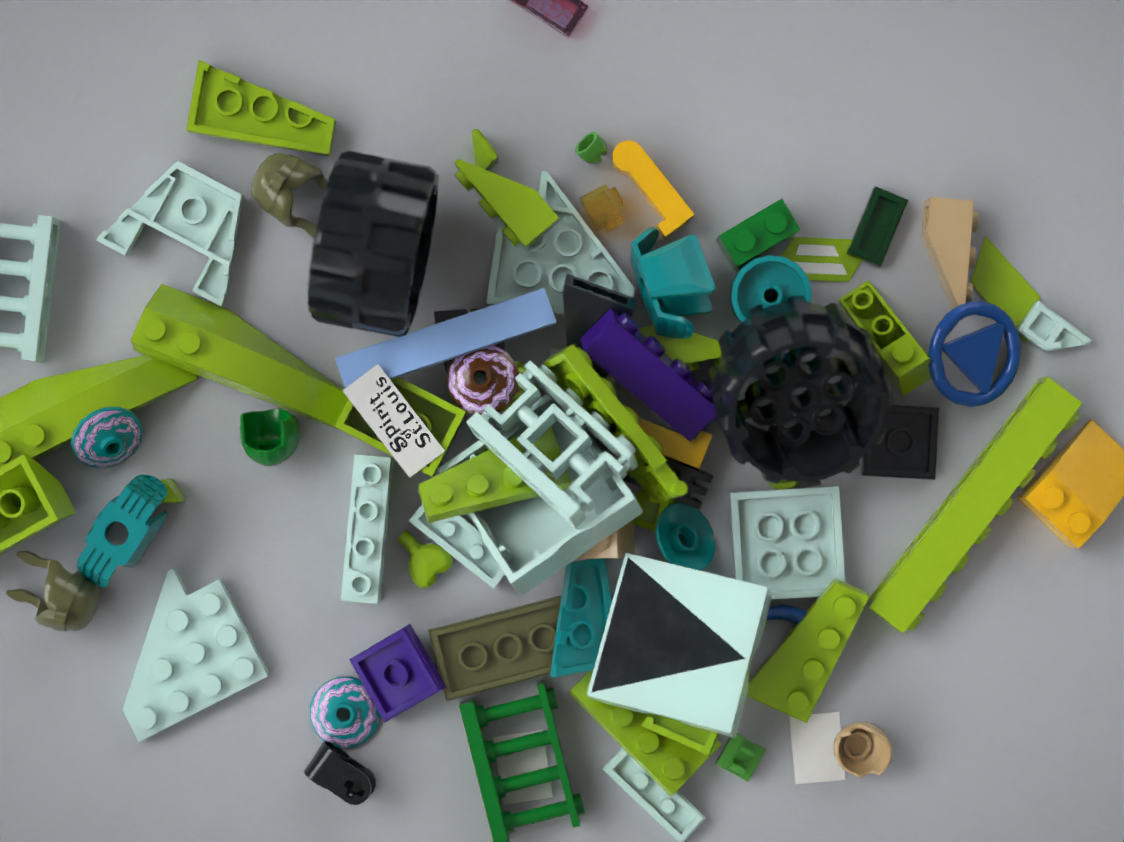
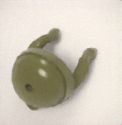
M276 153L267 157L258 167L251 184V193L253 198L259 203V206L283 225L303 228L314 238L317 225L304 218L292 215V189H296L313 180L325 191L328 181L319 168L301 160V158L290 154Z
M30 551L17 552L16 555L25 563L49 569L45 582L44 599L23 589L7 590L6 594L16 601L28 602L36 606L38 610L35 620L42 626L65 632L69 630H82L88 626L98 605V585L87 579L79 571L74 574L68 572L57 560L41 558Z

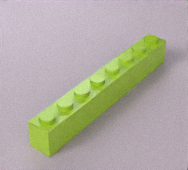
M1050 377L1039 378L870 595L865 606L897 631L903 634L907 629L913 631L922 621L924 613L921 611L930 600L934 603L945 591L947 585L944 584V581L951 572L957 574L967 563L969 557L966 553L974 543L976 545L981 544L991 531L988 525L996 514L1000 517L1009 509L1013 503V499L1010 496L1017 487H1025L1033 478L1036 472L1032 469L1040 458L1046 459L1054 451L1058 444L1055 438L1062 429L1065 431L1069 430L1078 420L1080 414L1077 410L1083 403Z

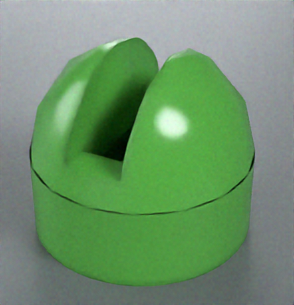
M591 132L580 140L576 146L575 153L583 161L589 164H596L602 161L600 155L605 156L607 154V145L596 132Z

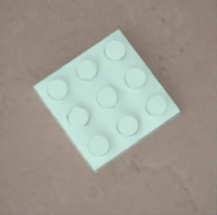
M839 486L729 493L734 575L736 580L768 587L772 593L771 600L819 597L835 578L845 582Z

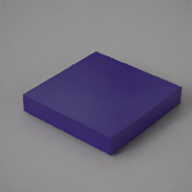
M411 624L349 659L384 722L389 721L446 688Z

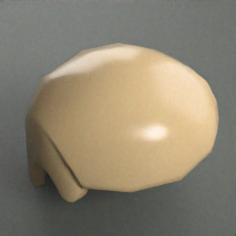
M856 722L843 727L838 732L834 740V756L843 770L859 778L868 774L881 775L892 761V746L884 731L876 725L868 722Z

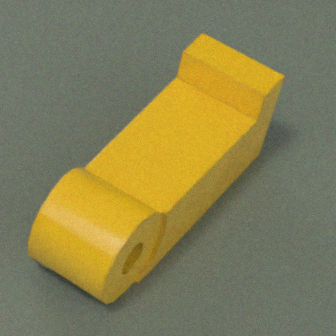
M627 140L618 143L612 154V165L618 173L628 175L663 220L656 226V229L665 240L690 221L695 214L637 142Z
M630 408L638 417V425L645 434L652 436L658 441L662 447V455L700 469L713 436L712 434L701 430L695 439L689 441L677 432L639 418L636 411Z

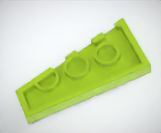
M835 578L806 611L805 616L797 626L789 631L779 647L771 656L769 655L757 673L749 680L747 697L807 723L861 615L869 594Z

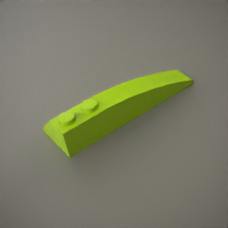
M164 284L160 285L145 306L130 340L134 351L335 429H338L334 426L348 401V397L342 391L343 389L230 310Z
M147 355L36 379L0 397V467L26 453L37 461L71 444L73 431L78 423L91 412L104 407H122L134 412L198 380L196 374Z
M27 453L0 467V555L76 514L60 481Z

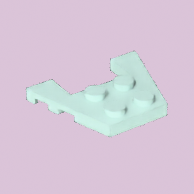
M176 161L144 192L145 194L131 208H127L110 228L104 230L96 241L128 257L144 226L147 224L209 257L192 292L224 307L244 196Z

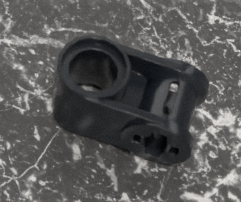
M323 741L304 770V774L311 781L328 789L351 805L363 803L374 792L376 787V778L370 769L351 758L341 748L334 747L328 741ZM359 778L363 781L362 789L354 792L352 790L353 782Z

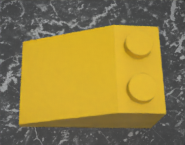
M1090 419L1016 498L1068 547L1079 549L1106 521L1124 496V449Z

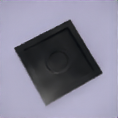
M892 405L886 409L883 423L887 432L882 442L878 445H873L862 457L861 476L935 480L939 408Z

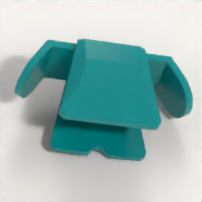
M649 227L631 243L630 263L636 277L637 286L656 335L675 339L689 338L693 335L694 326L689 320L680 316L710 313L712 311V304L708 294L715 291V284L695 235L686 236L649 252L659 236V231L655 227ZM657 299H661L663 307L659 306Z
M147 474L137 475L124 487L119 496L109 501L106 507L100 511L92 529H90L84 540L88 544L77 559V569L82 575L86 576L94 584L106 588L119 564L123 567L132 568L140 561L168 515V512L164 510L148 521L155 509L167 496V489L162 481ZM114 522H121L128 529V538L121 545L112 544L106 536Z

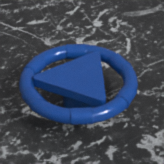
M974 301L955 307L943 317L934 330L928 350V357L930 358L928 366L931 379L939 392L954 404L975 407L994 401L1006 391L1013 382L1019 367L1021 343L1018 329L1005 311L995 304ZM978 315L992 318L997 322L944 343L946 337L957 323L965 317ZM1004 334L1008 350L1006 364L1003 372L991 385L1002 335ZM942 351L981 392L971 393L957 390L950 384L946 378L941 359Z

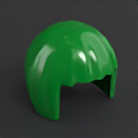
M277 408L242 413L240 415V439L246 455L263 466H275L289 459L298 447L300 439L296 416L286 410Z

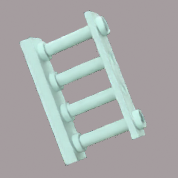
M38 215L37 223H33L32 226L0 223L1 238L27 240L34 245L33 259H29L28 262L0 259V274L24 276L30 281L29 294L25 295L24 298L0 296V310L20 312L26 317L24 331H21L19 334L0 332V347L17 348L18 352L21 353V360L45 363L61 220L53 216Z

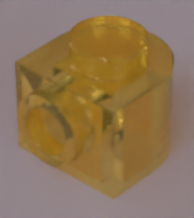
M603 184L579 197L580 203L596 232L605 228L606 232L612 231L625 222L621 207L625 205L615 187L609 189L606 184Z

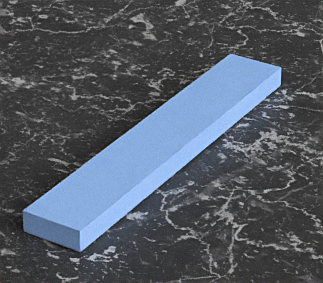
M545 288L408 333L405 336L396 337L336 357L335 360L345 388L377 364L388 378L392 380L555 325L556 319Z

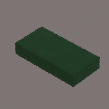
M875 186L846 254L876 267H881L908 200Z

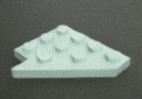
M542 171L539 195L559 217V223L526 250L521 243L514 247L501 231L506 226L498 218L487 305H494L545 288L553 313L564 315L563 285L567 273L634 297V286L547 171Z
M176 568L167 572L122 709L138 742L270 675L222 579L188 594Z

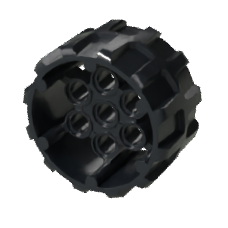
M353 151L341 153L338 160L335 161L325 188L314 236L308 281V309L313 319L320 323L401 337L407 335L419 303L434 230L438 200V175L434 169L429 166Z
M790 296L784 303L771 305L766 308L759 304L749 309V317L738 325L733 332L726 330L719 339L721 354L718 365L711 366L708 371V383L719 427L722 429L731 455L736 461L742 465L747 462L761 471L765 481L779 484L780 480L804 482L807 487L821 485L820 480L841 472L849 474L860 466L859 460L873 445H878L882 442L887 432L883 423L885 410L893 404V390L885 375L880 356L867 330L856 327L849 318L845 308L836 303L821 306L807 302L804 296ZM832 349H837L848 354L853 363L846 365L845 361L840 358H827V356L832 353ZM816 354V356L808 362L801 361V359L805 355ZM771 366H780L779 370L774 373H765ZM752 376V378L758 379L759 381L751 383L746 389L745 399L738 400L739 394L748 378ZM842 376L838 382L828 383L832 377ZM798 388H807L802 394H792ZM851 397V399L845 406L842 403H839ZM762 400H771L766 406H756ZM831 409L830 414L818 416L822 411ZM752 418L758 425L769 426L768 431L757 428L745 420ZM797 421V423L790 428L783 427L787 422Z

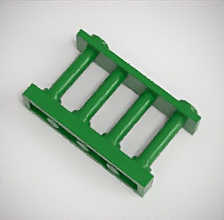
M545 680L537 682L539 694L488 708H484L483 705L477 706L475 698L463 700L459 704L493 842H510L509 834L515 832L514 828L569 814L573 828L579 827V816L585 814L581 794H573L552 712V710L558 709L554 688H546ZM543 709L548 730L493 743L492 740H485L482 728L487 727L488 722ZM552 744L557 765L503 779L501 775L494 776L491 763L497 762L498 757ZM561 779L566 800L513 814L510 811H503L500 798L506 797V793Z

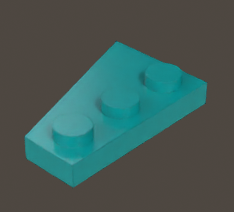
M605 558L574 561L566 565L550 677L594 670L612 604Z

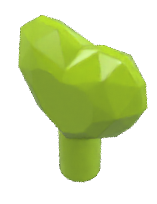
M408 530L396 539L410 554L408 563L409 573L412 581L420 588L432 586L436 582L438 574L447 572L453 565V556L442 547L435 544L421 545Z

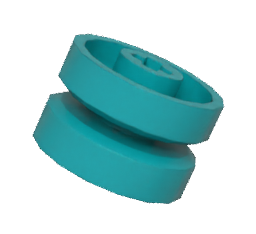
M767 255L751 260L738 270L731 283L729 300L733 314L742 323L749 317V309L759 304L766 308L771 305L784 303L790 296H804L806 301L811 303L812 290L808 276L798 264L786 257ZM771 288L775 290L774 293L778 294V298L776 301L769 303L764 299V293Z

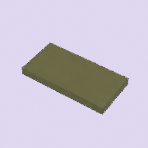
M561 595L429 629L439 675L446 685V688L443 689L446 701L550 674Z

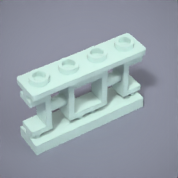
M529 361L525 365L526 371L523 374L519 373L515 377L518 385L525 392L502 415L488 404L484 408L485 412L482 415L476 412L466 423L472 433L576 530L586 520L584 514L595 507L592 498L585 491L608 468L621 479L627 475L626 472L629 469L634 470L638 466L634 456L636 449L622 435L615 438L608 431L610 428L609 424L597 412L594 411L590 415L581 407L584 402L573 390L568 388L564 392L556 384L558 381L557 377L546 366L542 365L538 368ZM536 383L566 412L564 413L553 403L540 417L536 415L530 408L542 396L533 384ZM520 419L528 428L516 440L525 453L522 454L492 425L495 423L506 432ZM558 421L577 439L552 463L533 444ZM587 429L619 459L616 460L605 450L590 464L581 456L593 444L585 430ZM570 466L577 471L580 476L568 487L577 501L574 502L543 472L546 470L557 480Z

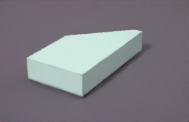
M1035 301L1017 327L1018 333L1044 352L1087 345L1093 340L1040 301Z

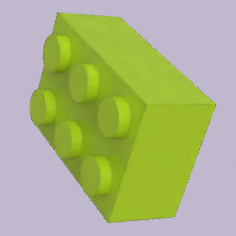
M400 377L392 379V383L445 450V452L420 470L431 477H435L438 472L437 469L441 466L468 412ZM348 399L334 427L392 456Z

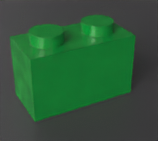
M781 198L723 232L717 237L716 241L733 270H736L794 236L800 231V228Z

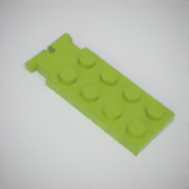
M572 344L552 355L541 364V366H546L557 377L558 381L556 384L564 392L570 388L584 402L581 407L590 415L595 411L603 417L610 426L608 431L615 438L622 435L635 447L636 452L634 456L638 466L634 470L629 469L627 473L631 478L637 480L648 494V498L652 503L663 502L684 496L687 493L688 487L686 483L680 481L665 463L667 460L662 455V447L658 441L652 436L645 434L638 425L639 419L629 407L623 406L616 398V391L607 379L600 378L591 367L592 361L585 351L576 348Z

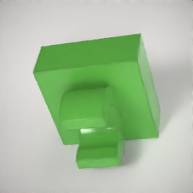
M737 733L736 738L729 737L716 760V764L749 782L766 750Z

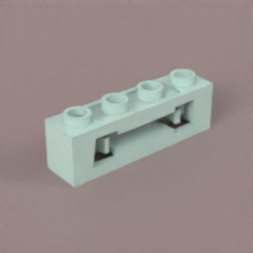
M354 454L341 601L378 604L381 601L394 468L393 457Z

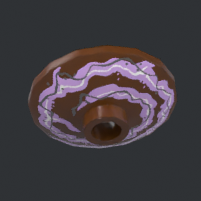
M492 345L454 358L448 368L447 386L450 396L461 409L473 415L476 412L482 415L485 412L484 408L488 404L497 412H500L512 402L518 391V383L515 377L519 372L516 362L508 352L496 345ZM480 371L486 372L488 376L484 384H477L475 382V376Z

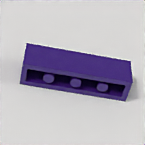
M610 308L581 338L583 351L687 440L691 441L716 417L709 384L704 380L698 383L690 376L692 371L683 361L678 358L674 361L664 354L666 349L656 338L651 335L646 338L637 331L639 326L629 315L623 313L620 316Z

